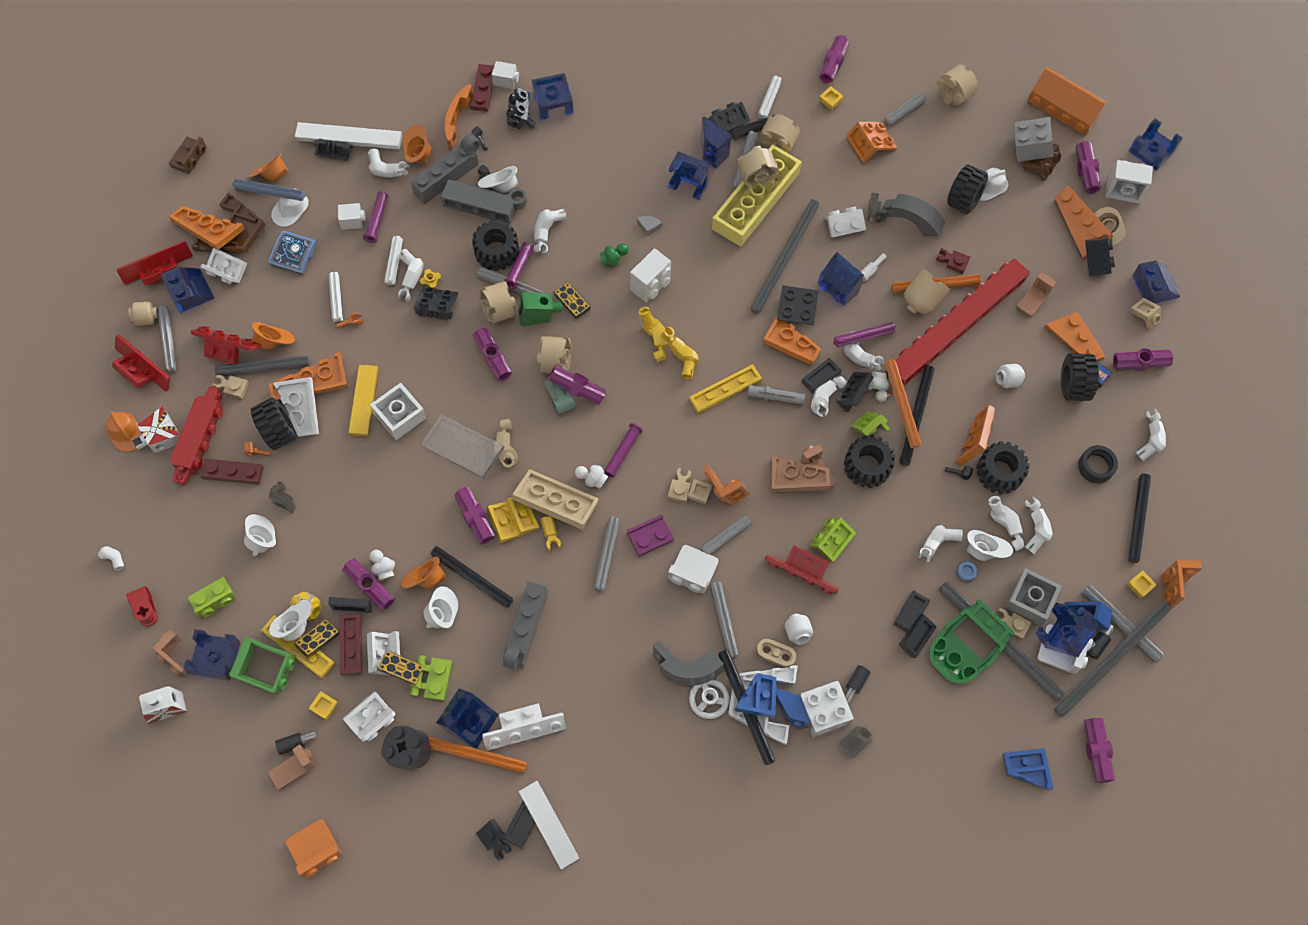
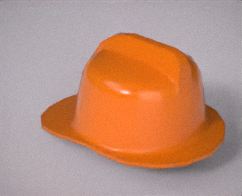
M412 125L403 136L405 159L410 163L427 164V159L431 155L432 149L427 141L426 132L421 125Z
M282 153L255 169L248 175V178L259 174L267 181L275 182L280 180L288 173V168L280 157Z
M259 322L252 323V329L254 330L252 339L254 342L261 344L262 349L272 350L279 344L288 345L295 342V337L284 329Z
M110 412L111 415L106 421V432L113 445L122 452L136 450L137 448L132 440L142 435L138 428L135 417L127 412Z
M433 557L407 573L402 579L401 586L403 588H410L418 584L425 589H431L445 580L446 574L439 566V557Z

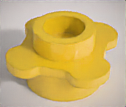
M426 269L423 278H420V283L426 287L435 288L438 285V280L441 279V274Z

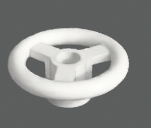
M714 679L705 684L693 686L689 694V703L692 710L698 716L705 719H714L724 714L730 702L726 687ZM708 685H713L719 688L723 694V698H719L717 691L714 688H709ZM702 687V703L697 707L695 695ZM711 695L713 700L708 701L706 696ZM708 705H722L716 712H703Z

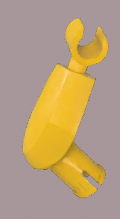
M643 307L638 312L644 322L643 329L653 338L654 348L658 350L653 352L654 358L657 362L666 359L664 349L667 348V340L665 341L661 338V333L665 331V328L658 319L653 318L649 307Z
M667 327L661 333V338L665 341L669 340L667 346L676 358L684 363L681 377L691 380L694 367L699 363L698 355L678 337H672L674 330L671 327Z

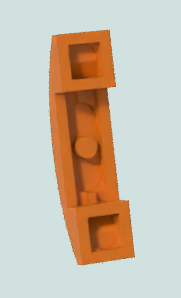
M471 84L466 85L458 92L448 108L445 118V134L449 150H453L458 137L455 124L461 108L469 109L473 95Z

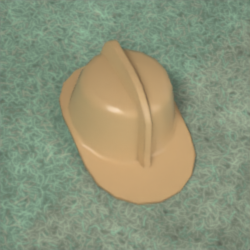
M1104 207L1096 211L1095 215L1113 234L1111 238L1113 246L1121 243L1125 237L1126 230L1119 212L1112 207Z

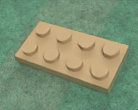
M530 469L512 494V500L582 530L599 502V499Z

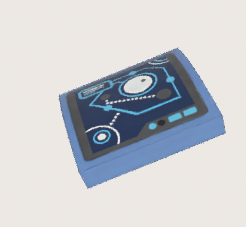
M282 230L273 247L268 263L304 274L309 257L312 258L317 241Z

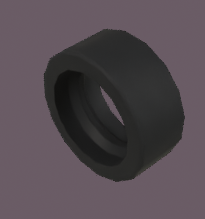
M1095 445L1089 447L1082 454L1078 462L1080 474L1091 483L1100 484L1108 481L1115 474L1118 468V460L1111 449ZM1092 455L1104 458L1109 466L1108 471L1104 474L1094 472L1088 466V458Z

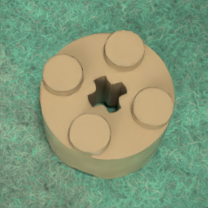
M956 65L943 74L936 82L943 96V101L947 105H961L976 94L975 91L978 88L977 79L971 70L967 71L964 69L966 67L964 65Z
M775 114L772 117L770 115L760 133L761 145L769 149L773 144L788 153L800 134V128L798 125L795 127L792 124L793 121L786 116Z
M756 146L751 149V152L737 159L739 170L747 187L756 188L755 184L767 185L778 176L777 172H779V169L769 149Z
M505 281L479 289L478 291L479 300L483 299L482 310L486 319L492 322L491 324L515 316L513 308L516 307V302L513 296L510 297L508 285Z
M542 336L540 341L541 352L537 354V363L541 364V373L550 374L555 365L569 371L571 364V355H569L568 350L571 349L570 338Z

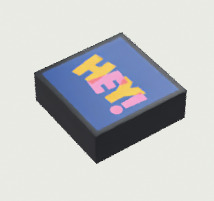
M1097 362L1099 368L1098 387L1101 388L1113 372Z

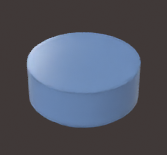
M969 561L962 562L956 570L957 577L963 582L972 581L977 575L976 566Z

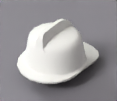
M510 166L499 172L487 175L478 182V186L481 188L492 187L498 193H508L519 186L515 175L518 168Z
M990 168L986 171L988 173V181L980 201L990 200L1007 190L1008 180L1005 170Z
M307 196L303 201L279 197V201L274 206L271 214L273 222L282 227L294 224L308 207L309 201Z
M255 514L249 515L245 519L244 544L248 549L252 550L253 556H256L258 553H264L270 547L276 545L275 530L272 523L265 517Z
M972 530L967 534L969 541L967 552L980 561H987L994 557L1007 558L1013 553L1012 546L1006 540L989 535L980 530Z
M439 587L434 591L430 602L423 612L427 628H449L452 626L458 611V600L451 589Z
M301 600L300 603L289 607L272 622L269 629L270 634L275 638L282 637L285 641L299 638L305 631L306 620L312 609L311 603L307 600Z

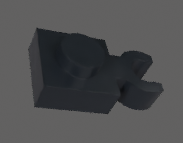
M494 819L487 822L476 832V835L487 850L494 849V856L497 860L504 858V855L501 853L502 849L506 854L512 851L511 846L502 841L506 835Z

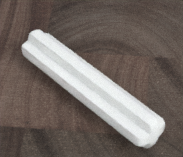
M773 76L758 112L759 118L763 119L768 116L781 84V77Z
M400 236L392 238L384 280L389 286L394 285L396 282L400 260L398 255L401 253L403 238Z
M330 272L329 288L333 322H341L343 316L339 275L337 272Z

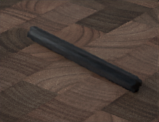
M926 365L924 368L912 413L918 432L935 370L930 365ZM907 435L900 458V464L905 466L910 465L914 448L910 447Z
M726 649L719 652L718 656L724 664V670L739 702L746 689L731 654ZM743 713L766 766L773 764L775 757L757 715Z

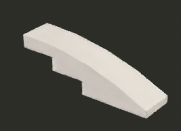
M538 781L520 790L519 793L560 869L562 870L579 860V856Z

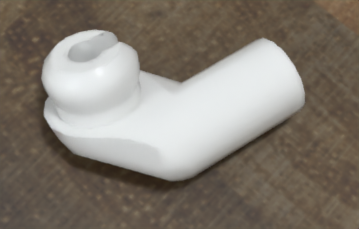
M108 546L101 548L98 552L100 559L112 560L115 571L124 569L119 551Z

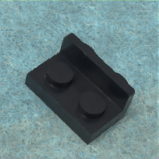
M734 101L726 105L727 108L724 110L718 108L711 112L712 115L708 120L713 122L718 135L751 121L742 101L737 104Z
M1107 234L1102 238L1085 240L1089 277L1112 274L1111 268L1115 267L1114 257H1110V250H1113L1112 239L1108 240Z
M870 372L852 373L836 400L845 412H849L852 406H857L874 378Z

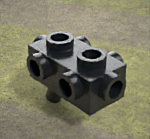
M516 88L514 93L510 94L506 113L507 125L520 129L524 124H527L532 129L535 127L536 123L529 118L530 113L528 112L530 92Z

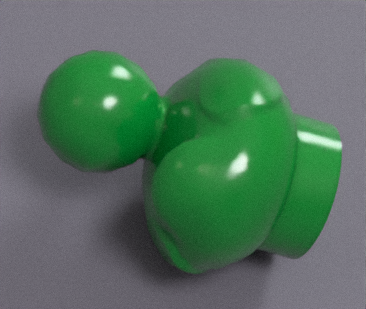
M624 243L619 244L616 249L608 245L599 255L604 266L611 265L615 267L619 264L620 256H625L629 249Z

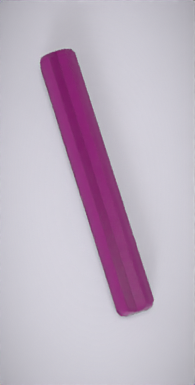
M889 322L834 337L833 344L836 347H842L894 333L896 325Z

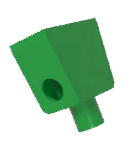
M522 293L518 309L521 326L550 322L552 313L562 312V302H552L551 294Z

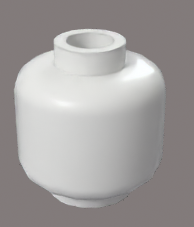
M1019 364L1002 365L996 372L997 383L1006 389L1021 386L1025 379V372Z
M793 614L785 622L784 627L791 642L803 645L810 641L813 629L807 616Z

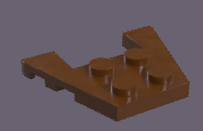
M228 192L220 206L224 210L233 212L228 220L233 224H243L245 230L219 250L223 252L247 253L264 228L265 223ZM196 238L191 246L194 251L212 252L213 250L212 246L199 238Z

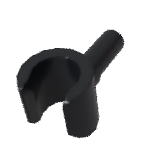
M476 126L472 130V134L480 140L483 149L487 150L488 147L480 137L483 135V131L480 127Z
M481 165L478 169V174L481 175L479 181L485 176L490 175L489 169L484 165Z
M964 466L963 470L945 467V472L960 475L963 480H968L973 474V468Z

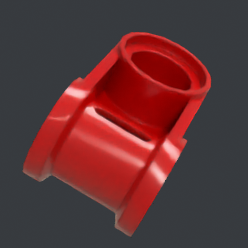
M147 586L126 594L135 618L143 626L150 627L154 625L158 620V614Z

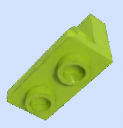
M869 411L851 425L855 432L865 436L873 434L878 428L884 431L890 430L887 425L889 422L882 414L878 415L876 412L872 413Z
M841 517L829 518L824 523L822 531L812 538L813 542L809 546L811 549H817L830 562L836 560L856 534Z
M222 577L192 594L188 599L194 608L195 614L201 619L211 616L220 607L228 606L232 603V600L236 599V596L226 579Z

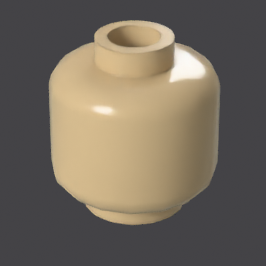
M149 301L134 302L132 307L128 309L130 322H133L136 326L152 325L154 319L158 318L157 307H153Z

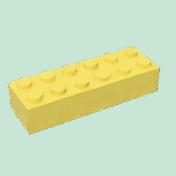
M773 144L769 150L772 152L779 169L776 179L764 186L755 184L756 188L747 187L743 180L712 218V230L740 247L800 174L802 161Z

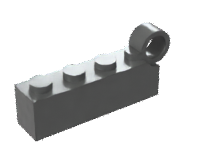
M473 134L466 135L457 148L410 181L413 193L426 204L444 190L448 179L458 180L476 167L479 163L475 152L481 145L480 140Z
M449 179L441 195L443 207L494 221L499 220L509 225L515 214V209H522L527 204L526 193L519 188L513 189L509 194L504 195L494 190H486L476 185H467L460 181ZM515 197H522V198H523L521 201H514V200H513V198H515Z
M527 582L503 657L504 667L514 670L517 667L524 668L548 596L546 586Z

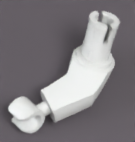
M378 149L368 151L370 159L369 170L373 175L394 178L402 174H408L405 168L409 167V165L404 161L398 164H386L381 161Z
M546 209L539 214L534 227V242L537 243L534 246L535 252H540V248L541 254L548 251V246L545 244L548 238V230L553 222L566 219V213H562L564 212L563 209L556 211Z
M403 249L401 252L404 255L399 253L398 257L408 265V269L402 283L404 289H401L398 295L400 300L403 295H407L405 300L409 302L411 300L409 290H413L417 284L424 264L420 258H415L407 249Z
M860 342L844 347L845 355L861 367L875 368V370L879 371L881 369L880 364H885L883 357H875L864 352L859 347Z
M842 376L835 377L833 380H829L816 388L811 402L812 411L823 417V414L826 416L829 411V397L837 390L836 386L838 389H841L846 385L847 381Z
M1154 409L1155 414L1152 416L1148 411L1146 412V416L1152 422L1149 424L1151 433L1150 440H1148L1149 443L1135 452L1143 462L1156 451L1161 452L1166 447V433L1163 423L1159 421L1161 416L1156 409Z
M991 497L988 500L992 509L991 517L994 521L1006 527L1011 538H1016L1011 542L1015 551L1022 549L1024 542L1020 535L1023 534L1018 515L1007 506L1002 505L1000 497Z
M1032 497L1034 503L1031 505L1026 500L1025 504L1034 511L1031 516L1035 523L1036 534L1025 547L1035 554L1045 541L1051 540L1053 533L1051 523L1045 511L1039 509L1040 502L1035 497Z
M943 525L936 526L926 539L923 548H921L918 559L924 556L927 558L926 562H930V559L944 540L961 542L963 537L962 529H945Z

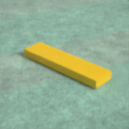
M752 364L693 394L688 400L697 414H700L749 388V385L754 386L762 382V377Z
M359 365L349 426L350 436L369 437L372 417L370 404L374 402L378 366Z
M274 615L260 631L285 651L296 655L295 659L319 678L323 679L336 663L320 650L307 659L294 646V642L299 638L285 641L282 637H273L269 629L272 622L277 618Z

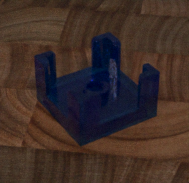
M565 73L531 80L532 93L537 101L540 120L549 118L548 110L565 107L566 115L574 113L573 99Z
M1156 118L1152 120L1142 135L1139 134L1135 138L1128 151L1148 166H1153L1155 171L1177 150L1183 140V137L1177 133L1172 141L1159 133L1158 129L1162 123Z
M678 151L669 167V172L672 173L674 171L668 183V188L677 190L681 181H686L697 186L693 198L701 200L709 185L711 164Z
M1056 602L1052 608V612L1057 619L1056 623L1048 634L1042 626L1038 628L1035 634L1045 648L1078 658L1099 626L1090 611L1082 609L1081 613L1083 616L1078 617L1071 615L1064 604Z
M195 629L192 639L196 642L192 661L186 659L183 669L190 675L230 681L231 676L229 674L236 660L240 641L235 635L225 634L226 638L211 636L206 631Z

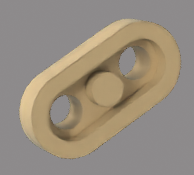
M763 639L758 643L757 654L761 659L783 668L790 667L795 663L796 653L791 647L771 639ZM769 648L770 653H765L763 649ZM784 655L788 656V657H789V660H788V661H784V660L782 659V656H784Z

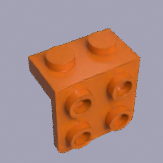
M323 819L317 820L286 840V845L297 864L295 868L303 878L314 876L319 872V869L325 865H332L338 860V857L343 855Z

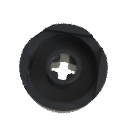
M395 726L384 739L381 755L392 767L413 771L424 766L430 758L431 746L429 738L421 730L409 726Z

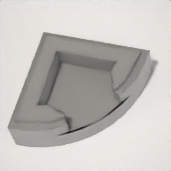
M653 216L637 218V222L647 234L662 226V222Z

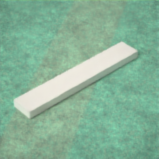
M298 122L295 139L297 141L314 142L320 138L327 141V143L331 140L332 143L337 141V143H347V145L400 150L402 131Z

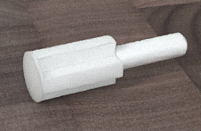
M882 254L874 263L870 262L858 273L859 279L866 282L877 271V266L887 257L886 254Z

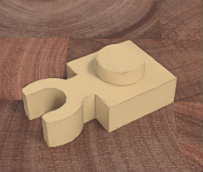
M216 375L217 380L221 381V383L218 385L212 384V386L215 385L219 388V391L223 390L224 395L243 399L249 386L248 380L230 376L228 380H225L222 375Z
M678 468L676 475L678 480L672 479L668 499L686 503L691 483H687L691 478V470L688 471L686 476H682L681 468Z
M999 608L997 613L1002 615L1003 619L1001 620L1015 632L1013 637L1021 641L1032 622L1016 613H1013L1010 617L1006 610Z

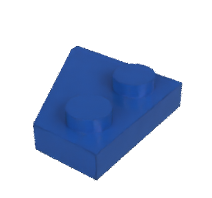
M757 673L736 705L735 711L773 718L775 716L777 677Z
M1045 748L1002 754L1007 776L1047 790L1053 789Z

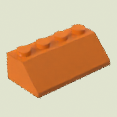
M1049 67L1045 68L1027 100L1033 106L1040 108L1048 115L1053 116L1084 136L1096 124L1106 104V101Z

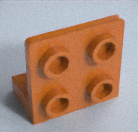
M857 122L846 135L862 162H868L878 150L895 151L897 149L893 138L889 136L881 122Z
M708 464L704 465L706 469L704 475L709 483L711 482L715 487L713 490L723 503L727 502L732 506L750 495L739 479L736 481L731 480L723 487L717 474Z
M1176 560L1163 572L1162 583L1165 584L1164 602L1171 609L1185 599L1184 582H1187L1202 569L1201 561Z

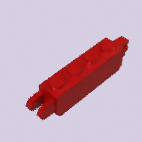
M215 385L208 388L204 397L198 396L194 399L170 457V461L175 467L172 481L176 484L186 485L190 476H196L197 471L201 469L202 458L209 449L211 436L216 432L217 421L223 415V407L220 404L223 396Z

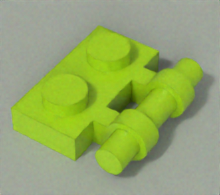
M419 655L417 663L424 665V668L416 686L410 684V696L418 697L419 690L425 691L424 699L445 702L453 664L452 660L432 658L431 665H426V657ZM423 672L429 673L427 683L421 682Z

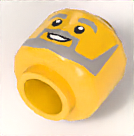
M301 592L293 596L290 602L291 606L300 603L301 600H307L311 603V613L306 621L318 617L321 612V604L317 597L308 592Z

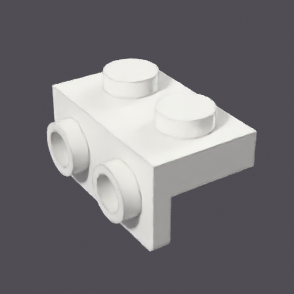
M856 206L845 208L846 212L839 213V210L828 212L829 216H825L824 220H827L830 238L866 230L862 209H856Z
M215 248L211 252L207 265L201 264V268L206 270V274L213 277L218 275L222 277L221 281L232 284V282L240 283L247 266L246 262Z
M394 631L389 634L367 633L368 673L389 676V674L379 671L378 667L386 650L400 655L399 632Z

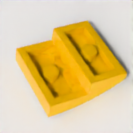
M512 497L507 498L506 502L490 505L486 509L500 543L516 539L539 528L531 507L512 500Z

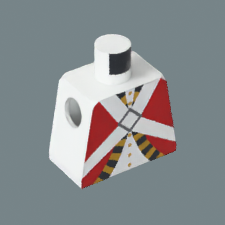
M162 406L138 424L142 435L132 441L138 450L149 445L152 451L157 453L175 446L180 433Z
M164 687L139 696L142 713L147 724L187 712L183 693L174 688Z

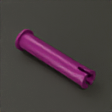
M382 191L377 193L366 234L363 235V239L369 243L377 242L376 236L389 197L386 192H384L383 198L381 196Z
M527 242L522 244L508 277L504 279L510 290H515L518 286V279L533 250L531 243L528 244L527 248Z
M629 424L628 432L606 469H604V473L607 476L615 477L638 435L643 432L642 428L638 425Z

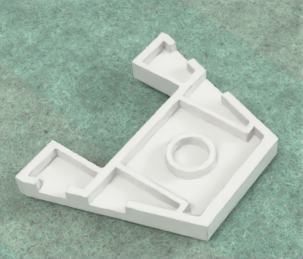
M793 665L766 671L739 673L745 689H747L757 673L777 677V683L795 685L798 666ZM732 689L728 716L748 726L743 713L735 711L738 701ZM757 715L764 734L783 745H787L789 725L769 722V717Z

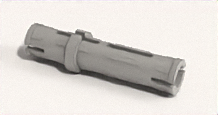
M749 385L747 395L748 397L762 398L764 401L775 400L800 405L804 404L805 394L771 389L770 386L765 388ZM760 391V392H765V393H772V394H774V395L761 394V393H758V392ZM778 395L790 396V397H794V399H792V398H786V397H780V396H778Z

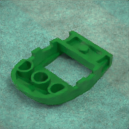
M978 599L975 604L968 609H964L944 626L941 633L931 644L929 650L930 660L933 666L949 681L959 684L967 683L994 663L1015 632L987 605ZM967 617L997 644L983 660L953 633Z

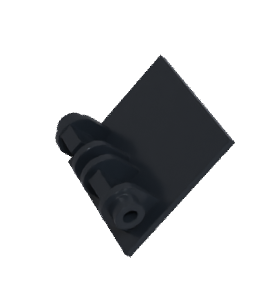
M319 138L314 141V146L317 147L314 155L349 161L354 145L337 143V141L332 143L331 140L327 143V141Z
M782 285L777 320L814 325L819 291Z
M422 287L413 308L415 309V314L432 318L434 312L436 319L438 315L439 319H452L453 311L451 310L458 292Z

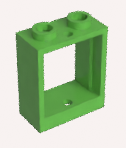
M245 637L229 676L280 694L287 685L288 680L286 678L289 671H292L295 666L296 660L294 659L296 655L253 638ZM257 647L285 657L274 685L245 675Z

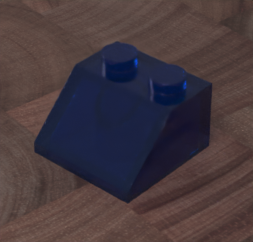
M704 116L702 118L700 137L702 158L707 165L717 169L729 157L732 135Z
M836 252L820 273L818 284L822 290L832 295L836 302L845 306L859 293L864 274Z
M1154 260L1139 264L1134 271L1133 278L1142 298L1153 303H1159L1180 297V293L1167 265Z
M176 267L160 274L180 314L215 299L199 268Z
M459 688L436 723L454 737L477 749L483 740L482 735L488 732L499 714L473 693Z

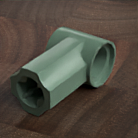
M549 380L544 383L558 415L576 408L571 394L567 393L565 388Z

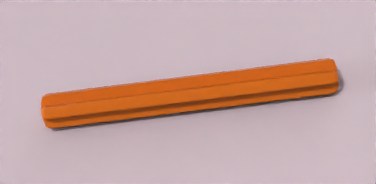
M979 274L934 278L932 280L937 284L941 281L948 288L979 285L981 277ZM912 281L892 283V292H905Z
M890 359L885 362L886 370L910 447L917 448L921 446V440L896 360Z
M433 737L428 739L431 750L519 773H524L527 767V763L522 760Z

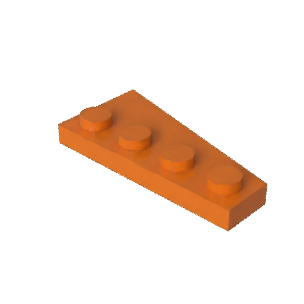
M1069 185L1055 196L1056 202L1084 260L1087 258L1085 240L1102 238L1107 234L1108 240L1113 237V234Z
M184 206L169 216L171 222L216 250H219L245 230L241 223L233 224L228 219L220 220L211 214L203 215L201 211Z
M341 352L335 353L333 357L327 360L325 358L318 361L319 363L308 368L307 366L301 369V372L294 375L290 374L270 383L271 397L279 403L282 402L281 396L273 383L311 377L313 380L314 395L347 388Z

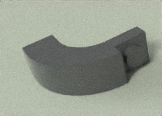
M898 194L896 199H887L879 212L882 217H901L910 220L920 229L923 236H939L946 223L933 206L917 197L905 194Z
M660 641L653 645V657L660 664V673L677 684L687 686L705 684L724 672L723 662L711 650L697 660L681 661L675 658Z

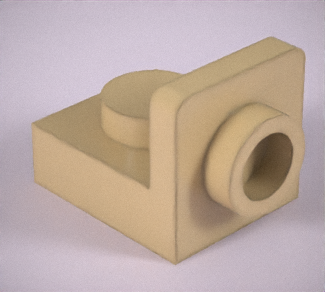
M1145 298L1131 307L1132 314L1145 320V327L1147 329H1151L1161 321V307Z

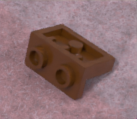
M187 136L170 160V167L190 174L192 169L196 167L200 157L206 152L207 147L203 138L198 137L195 140Z
M1053 144L1054 157L1027 160L1023 164L1024 170L1040 173L1041 180L1045 181L1052 174L1056 164L1061 160L1059 145Z

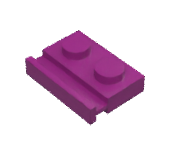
M662 515L627 530V535L638 557L674 541Z

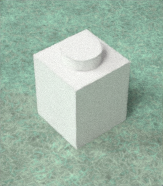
M496 61L492 72L493 85L513 89L515 82L517 83L519 80V72H517L516 65Z
M360 203L338 205V221L341 229L363 228L366 214L365 210L361 209Z

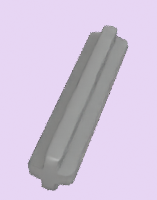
M923 92L918 93L885 116L884 122L888 126L892 125L925 102L926 95Z
M746 515L742 516L704 544L701 549L702 552L709 555L747 528L751 524L750 519Z

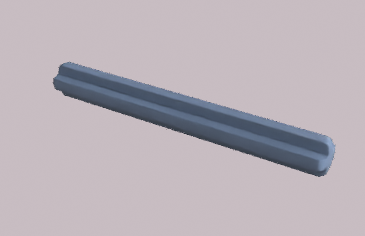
M234 179V182H232L234 189L298 201H303L306 197L303 190L241 179Z

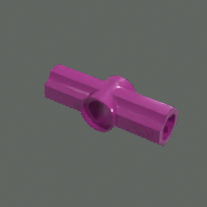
M836 36L831 49H828L824 65L819 75V78L824 83L833 82L838 69L842 66L845 52L849 45V40L846 36Z
M1082 141L1075 147L1078 158L1077 173L1082 177L1085 192L1094 194L1101 189L1098 175L1099 161L1094 157L1092 144L1088 141Z
M487 328L477 329L472 335L484 356L485 362L489 365L497 381L508 379L512 372L503 358L499 346L494 342ZM490 353H496V354L493 355V356H489V355H488V354H490Z
M1142 348L1138 352L1115 353L1113 355V367L1116 370L1135 369L1137 371H1144L1147 368L1168 367L1173 364V353L1169 349L1151 351L1148 348Z
M557 365L553 367L548 378L549 381L565 388L571 395L586 398L598 405L602 402L606 393V389L590 382L582 374L569 372Z
M469 487L459 489L454 496L463 511L462 515L469 528H472L480 545L491 542L495 535L486 520L487 517L483 508L477 503Z
M355 558L344 564L342 571L382 611L388 609L393 604L395 598ZM366 582H373L370 587H364Z
M1103 718L1086 719L1084 721L1088 740L1086 743V753L1088 759L1092 761L1095 782L1115 781L1111 762L1113 749L1111 742L1107 740Z

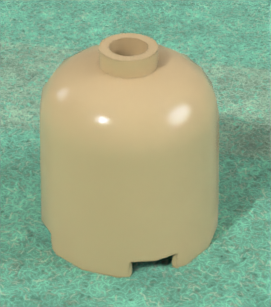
M924 268L918 272L906 288L904 300L908 304L906 308L914 314L919 312L920 314L927 315L934 311L949 294L950 289L941 281L937 284L932 280L934 276Z

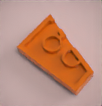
M1078 311L1045 325L1044 328L1048 332H1053L1057 336L1056 339L1061 343L1064 342L1071 348L1073 354H1093L1097 362L1105 358V354Z
M777 315L765 335L763 343L813 366L820 354L821 348L806 335H801L796 331V327L791 323L788 324L786 321L777 320Z
M991 405L977 413L969 431L972 435L962 446L964 450L963 455L958 456L955 463L958 465H964L973 457L986 450L988 446L987 440L991 433V424L994 420L995 408Z

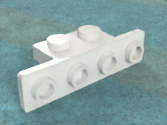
M538 703L499 714L502 729L485 733L482 737L485 748L489 751L565 730L566 724L563 713L542 718Z

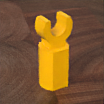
M546 516L541 518L544 536L548 539L546 542L547 550L551 551L550 545L552 543H556L558 549H561V541L557 538L558 532L554 517Z

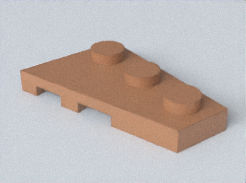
M772 455V492L830 489L829 468L812 464L796 463L795 460L779 459L778 456Z

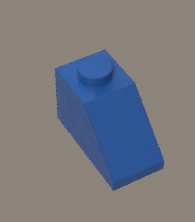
M1101 601L1065 602L1062 621L1088 629H1109L1112 610Z
M776 688V703L786 721L795 728H807L810 719L800 695Z

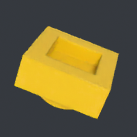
M830 86L819 96V101L832 110L843 100L844 96Z
M1143 570L1127 583L1140 599L1157 585Z
M320 691L308 709L327 721L339 703Z

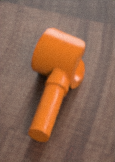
M352 313L349 319L336 324L337 328L352 323L362 325L364 321L357 320L362 315Z
M244 442L243 444L244 453L247 456L254 454L270 456L271 451L254 448L253 442Z

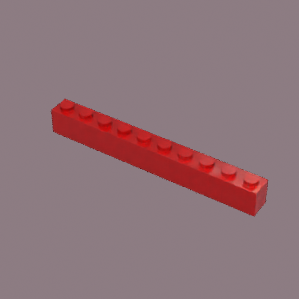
M1015 258L1010 262L1006 261L997 273L993 272L988 277L987 282H981L973 294H967L960 305L957 303L948 315L944 314L938 320V324L935 326L931 325L925 331L924 336H918L910 348L905 347L899 354L900 356L895 359L903 386L908 384L924 370L926 365L931 364L1027 280L1030 271Z

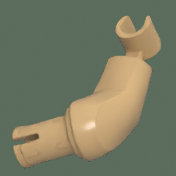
M504 419L500 421L501 432H497L494 449L503 466L512 467L518 461V454L510 446V433L506 432V430L512 429L510 419Z

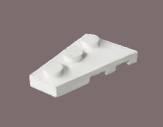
M307 377L273 383L289 413V418L297 435L303 437L319 434L312 378Z

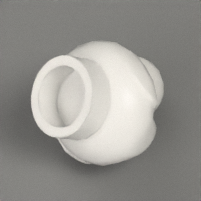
M873 371L872 376L874 378L868 390L877 389L875 399L883 403L890 396L886 392L890 388V381L887 379L888 373Z
M592 465L589 473L584 466L576 468L575 476L578 480L585 479V484L588 487L596 486L600 489L608 477L599 465Z
M373 550L369 555L370 561L375 563L371 568V572L378 576L379 581L393 577L395 562L387 557H383V553L380 550Z

